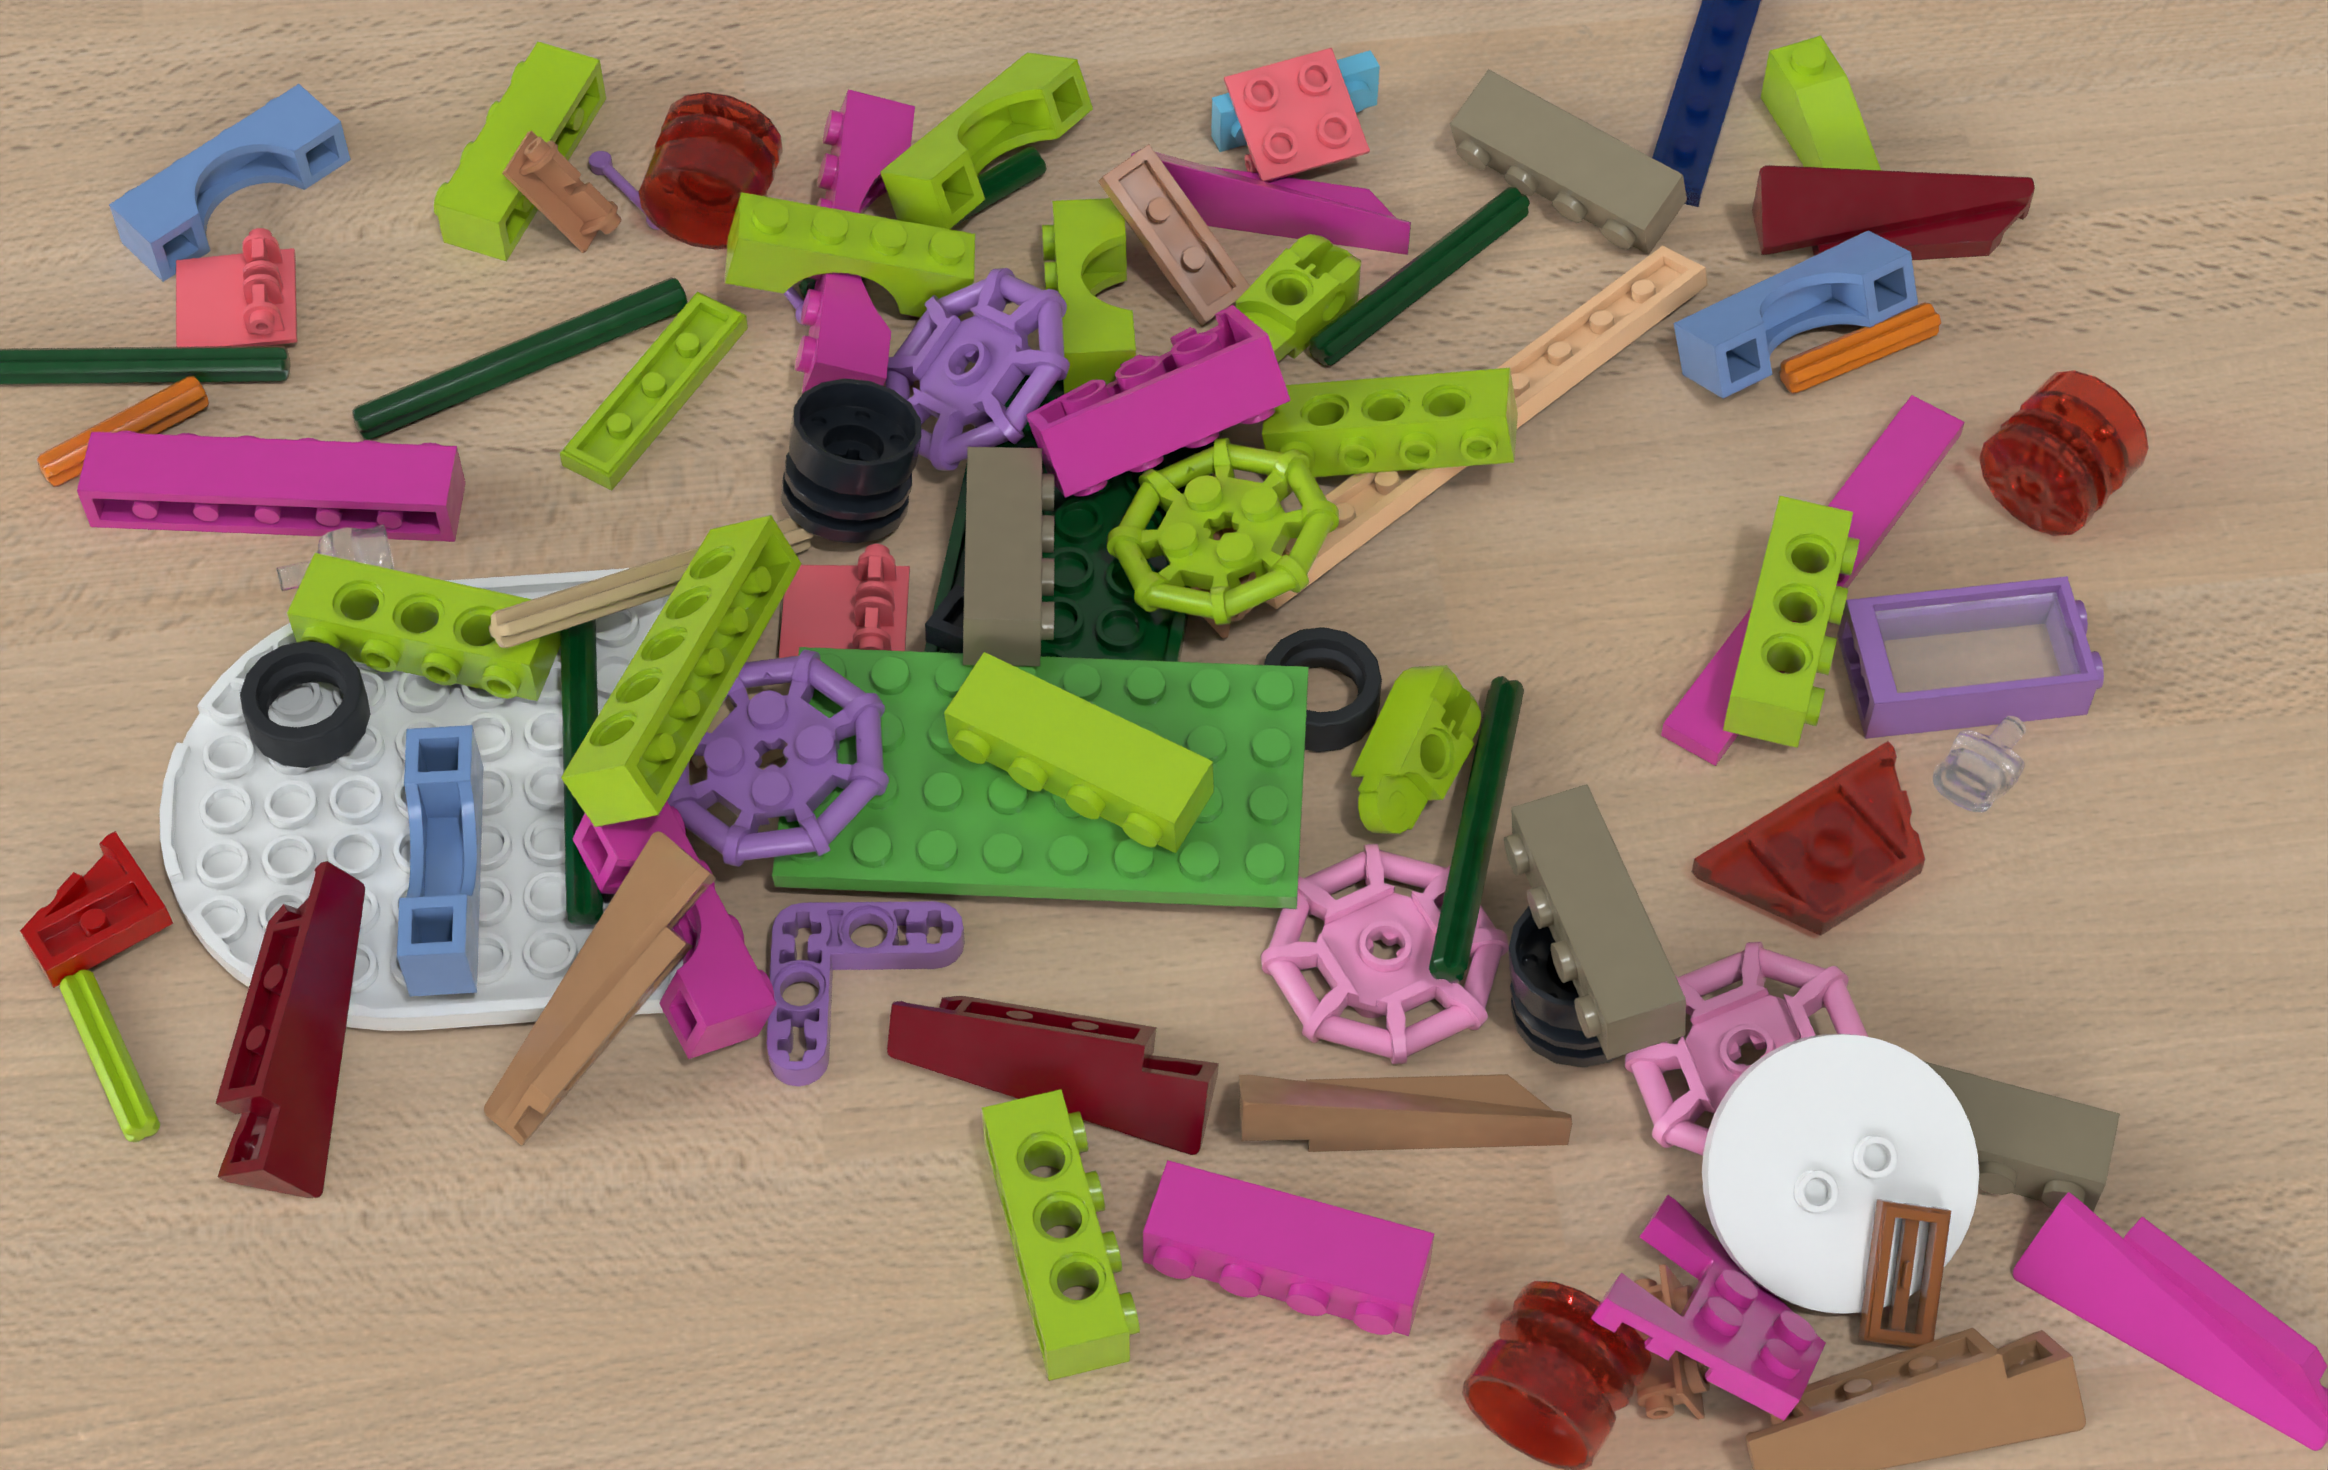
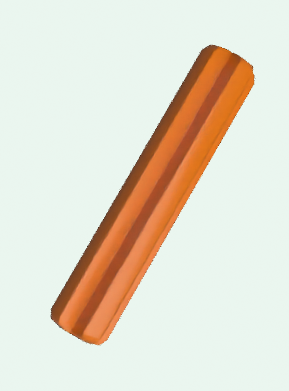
M1924 302L1911 307L1872 327L1860 328L1783 360L1780 364V380L1791 393L1803 391L1939 333V325L1941 324L1940 315L1935 312L1934 307L1930 303Z
M188 376L41 453L37 458L40 470L53 487L60 486L81 475L91 432L116 433L119 431H133L139 434H158L206 409L209 405L206 392L194 376Z

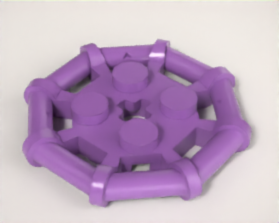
M1008 268L993 269L987 278L940 299L935 295L925 302L927 308L925 313L895 355L888 359L886 387L893 389L912 404L921 419V425L931 415L938 418L933 434L921 428L922 437L918 452L919 455L931 460L932 465L937 470L956 469L960 461L967 459L968 447H996L1008 441L1016 444L1025 437L1022 430L1028 423L1026 415L1039 407L1057 380H1063L1067 376L1070 363L1064 356L1062 321L1067 310L1065 300L1056 290H1042L1016 278L1014 273ZM1013 302L1019 305L1011 315L1003 312L1006 304ZM970 311L975 315L964 321L958 318ZM1036 329L1039 330L1040 350H1032L1028 346V335ZM969 362L976 363L967 373L964 371ZM1025 375H1029L1028 380L1009 407L1006 408L1004 406ZM916 380H920V390L913 387L914 396L910 398L909 386H912ZM971 423L977 427L962 434L963 426Z
M804 649L799 656L746 662L724 699L725 701L730 697L735 709L712 733H705L693 754L704 756L707 765V780L690 785L688 763L667 801L670 806L675 807L679 811L687 829L723 855L725 864L740 867L746 860L816 852L819 857L831 851L829 844L875 795H882L886 791L890 779L884 772L881 717L885 712V706L876 693H865L823 663L820 659V654L815 651ZM791 683L789 694L783 696L776 691L767 690L756 694L750 700L745 689ZM814 690L820 691L842 707L843 710L831 718L822 714L809 704ZM856 735L857 763L854 765L839 763V741ZM783 749V755L787 761L784 766L779 768L777 765L771 764L764 770L758 768L762 763L761 756L770 750ZM836 787L844 789L816 819L813 811ZM719 802L736 814L738 818L734 825L729 827L706 809ZM785 816L787 822L798 821L800 825L797 828L758 832L760 825L770 824L768 818Z

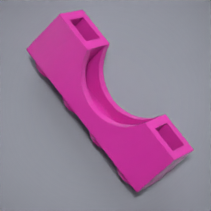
M666 801L659 815L598 827L593 825L585 813L573 837V841L601 893L616 894L651 835L657 831L668 836L712 874L709 866L703 860L698 859L686 836L685 824L681 814L675 807L670 806L668 801ZM713 881L673 928L675 932L693 947L683 958V965L676 971L659 1002L688 1059L757 1037L777 1004L774 1000V990L769 977L763 970L757 968L744 944V934L740 923L733 915L728 914L715 890V882Z

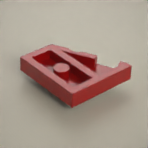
M116 831L108 834L99 843L103 856L84 876L73 872L57 889L53 901L47 906L40 908L20 930L28 948L53 988L60 985L61 980L65 976L74 975L80 970H88L174 924L166 906Z

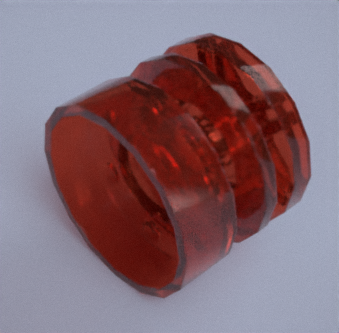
M710 92L685 95L671 104L664 118L661 132L655 144V151L648 163L638 191L642 210L652 224L671 238L694 247L713 250L727 249L728 235L741 192L768 197L767 191L774 180L775 169L783 153L780 133L771 119L753 105L735 97Z
M2073 370L2056 372L2046 379L2021 404L2020 410L2009 417L2001 425V428L1984 442L1979 460L1983 478L1994 498L2013 517L2034 530L2052 536L2072 535L2084 527L2092 519L2094 513L2107 503L2109 495L2121 488L2144 464L2149 447L2146 429L2134 407L2116 389L2099 378Z
M1533 1281L1524 1286L1514 1300L1513 1311L1506 1314L1500 1323V1339L1486 1345L1464 1381L1462 1394L1469 1409L1480 1422L1510 1447L1533 1460L1558 1469L1583 1470L1592 1466L1614 1429L1616 1421L1614 1412L1629 1404L1635 1386L1641 1384L1649 1370L1652 1357L1649 1350L1645 1349L1644 1339L1633 1327L1622 1322L1617 1330L1613 1332L1591 1319L1601 1301L1581 1290L1557 1282Z

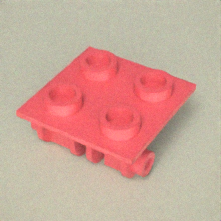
M1332 47L1224 77L1225 85L1250 150V154H1246L1244 157L1247 172L1258 173L1261 181H1272L1370 152Z
M256 228L251 230L243 240V253L176 260V347L269 346L297 343L295 249H280L278 241L269 230Z
M882 544L867 546L865 552L858 558V565H801L783 597L779 658L798 656L799 647L905 651L910 566H896L895 559L890 555L889 548Z

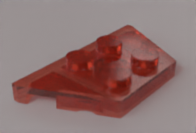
M1889 741L1885 742L1694 858L1691 872L1697 879L1821 936L1922 872L1926 859L1919 834L1912 828L1910 823L1912 809L1907 791H1901L1895 769L1897 755L1895 748Z

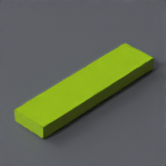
M696 292L560 452L562 466L612 491L748 329L746 315L704 294Z

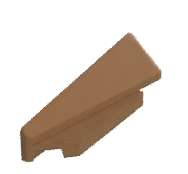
M657 831L651 835L484 1106L486 1116L521 1146L528 1141L693 947L675 932L673 928L713 883L716 877L662 832Z
M1508 1074L1306 1079V1081L1257 1075H1239L1241 1141L1308 1140L1309 1152L1568 1145L1572 1128L1571 1114L1553 1111Z
M1970 1328L1806 1386L1800 1401L1785 1420L1770 1414L1772 1425L1757 1432H1749L1745 1440L1753 1470H1880L2080 1431L2086 1425V1417L2073 1357L2047 1333L2041 1330L1997 1349L1977 1330Z

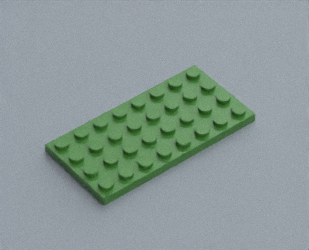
M799 647L798 656L804 649L818 652L823 663L865 693H876L885 706V712L881 717L884 772L890 780L885 793L875 795L829 844L831 851L819 857L816 852L774 857L772 877L775 887L1297 909L1308 667L1042 656L1040 657V666H1015L1213 761L1214 792L1180 848L1174 853L1159 845L1155 847L1141 845L1131 839L1122 827L1100 816L1098 819L1086 818L1070 808L1065 799L1044 789L1038 792L1026 789L1015 782L1007 771L987 761L983 764L973 763L958 754L952 747V744L949 743L944 712L975 666L963 665V653ZM814 690L809 704L822 714L831 718L843 710L842 707L820 691ZM856 735L840 740V750H838L839 763L854 765L857 763ZM836 787L813 811L816 819L844 789ZM785 816L779 817L778 830L800 827L798 821L787 822Z

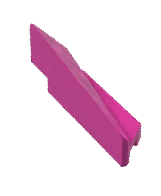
M1137 150V151L1133 152V153L1131 154V156L1134 155L1135 153H1137V152L1140 151V150ZM1155 152L1207 226L1294 239L1313 234L1323 236L1336 245L1408 255L1411 222L1396 218L1369 189L1289 177L1264 182L1260 180L1258 173L1206 166Z
M2070 1192L2065 1195L2015 1265L2012 1276L2017 1282L2309 1449L2319 1451L2328 1442V1389L2321 1385L2319 1380L2328 1366L2316 1346L2144 1217L2137 1221L2123 1239Z

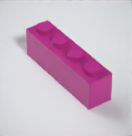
M1167 1160L1143 1230V1262L1153 1265L1156 1270L1172 1278L1187 1279L1194 1276L1219 1283L1223 1289L1237 1296L1251 1298L1259 1294L1284 1301L1293 1310L1305 1315L1322 1316L1327 1313L1352 1320L1359 1328L1373 1334L1388 1335L1395 1332L1409 1336L1431 1263L1434 1233Z

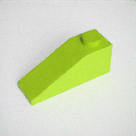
M1822 36L1770 50L1761 99L1803 166L1881 170L1848 77Z

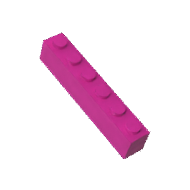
M119 431L116 433L91 432L77 493L90 527L455 542L466 482L457 446H442L436 443H422L420 445L391 444L372 440L341 442L320 441L314 438L290 440L265 439L249 435L214 437L198 436L191 433L163 435Z

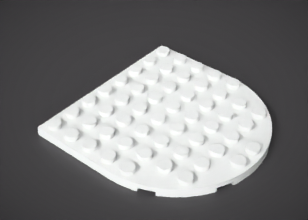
M629 568L446 581L535 599ZM670 595L596 619L598 715ZM290 623L268 635L243 654L224 672L197 705L200 713L187 732L183 743H176L163 782L160 803V842L164 865L179 907L194 934L218 963L233 977L249 987L268 921L283 904L299 908L309 897L316 873L314 869L321 862L328 861L360 880L365 886L346 1027L380 1031H413L536 1022L596 924L573 925L568 921L566 911L564 785L561 779L563 775L561 646L538 701L516 696L510 699L500 698L483 689L456 683L453 685H440L424 676L396 670L393 672H380L364 663L353 661L360 669L368 696L371 715L366 732L350 752L333 762L301 768L284 766L264 756L251 739L242 712L240 692L249 670L262 656L282 645L296 643ZM308 682L298 684L282 692L269 707L268 715L271 721L281 726L299 728L317 724L333 714L343 701V693L341 689L330 683ZM473 725L484 767L477 993L410 997L397 958L399 898H406L410 878V829L404 787L406 729ZM603 893V913L615 894ZM683 959L635 1015L664 1013L659 1002L676 971L683 965Z

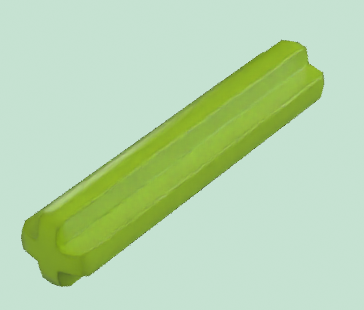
M85 969L78 971L74 975L65 976L61 980L59 988L126 1140L139 1142L145 1137L155 1135L160 1128V1122L94 973Z

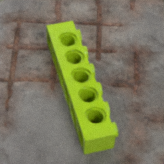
M772 515L710 529L561 776V779L595 827L659 815L802 563Z

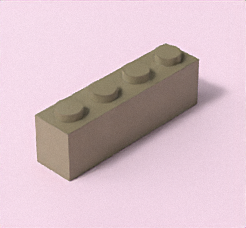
M1489 69L1450 123L1457 147L1456 151L1468 164L1481 170L1485 169L1486 166L1504 175L1505 180L1510 186L1516 187L1524 195L1532 196L1535 192L1552 201L1553 207L1561 215L1577 223L1584 219L1601 228V233L1604 237L1622 249L1628 250L1633 246L1649 255L1687 201L1684 178L1681 173Z
M968 447L963 665H976L982 654L986 652L1013 666H1040L1041 640H1054V602H1042V596H1054V558H1042V553H1054V516L1042 515V511H1054V474H1042V448Z
M1588 784L1511 807L1512 835L1504 837L1506 854L1514 874L1517 876L1525 873L1532 889L1527 890V897L1536 925L1539 929L1549 926L1555 943L1551 944V954L1559 978L1563 983L1573 981L1579 995L1574 1000L1575 1009L1585 1036L1587 1038L1597 1036L1607 1060L1685 1036L1686 998Z
M1925 1062L1951 1088L1969 1120L1978 1154V1187L1992 1194L2004 1195L2013 1193L2039 1200L2055 1210L2065 1195L2070 1192L2094 1212L2106 1185L2120 1116L2119 1113Z

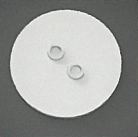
M1821 1034L1801 1038L1770 1051L1754 1062L1733 1083L1721 1100L1707 1133L1703 1152L1702 1181L1706 1208L1711 1224L1722 1246L1741 1271L1768 1292L1787 1302L1811 1310L1847 1314L1862 1312L1877 1199L1951 1210L1944 1262L1945 1267L1961 1245L1975 1210L1979 1184V1164L1975 1138L1962 1105L1951 1088L1928 1064L1901 1047L1880 1039L1850 1034ZM1895 1218L1883 1307L1891 1305L1902 1218ZM1919 1221L1909 1296L1921 1289L1930 1222Z

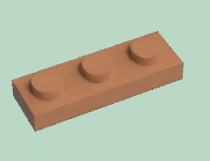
M1150 144L1102 176L1098 181L1200 326L1215 317L1216 313L1236 302L1250 287Z

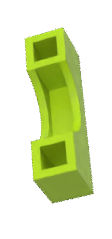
M1027 52L880 171L897 220L951 229L985 200L977 176L988 163L1019 146L1037 141L1058 139L1092 111L1093 106L1078 60Z
M741 192L728 235L725 284L784 294L797 282L814 275L826 273L853 274L868 278L886 288L896 300L900 314L922 317L927 310L925 302L935 295L940 299L973 284L975 234Z
M1110 198L1052 201L1053 225H1042L1044 261L1055 260V262H1044L1045 290L1053 289L1058 291L1067 305L1062 321L1064 356L1069 361L1070 367L1066 378L1063 379L1064 394L1090 380H1104L1106 385L1115 381V373L1120 368V364L1136 356L1133 310L1107 304L1095 297L1103 289L1127 281L1125 219Z

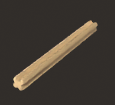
M790 517L776 521L795 554L806 551L811 547L810 538L814 534L806 531ZM700 546L495 611L491 615L490 635L495 637L499 647L510 648L669 596Z

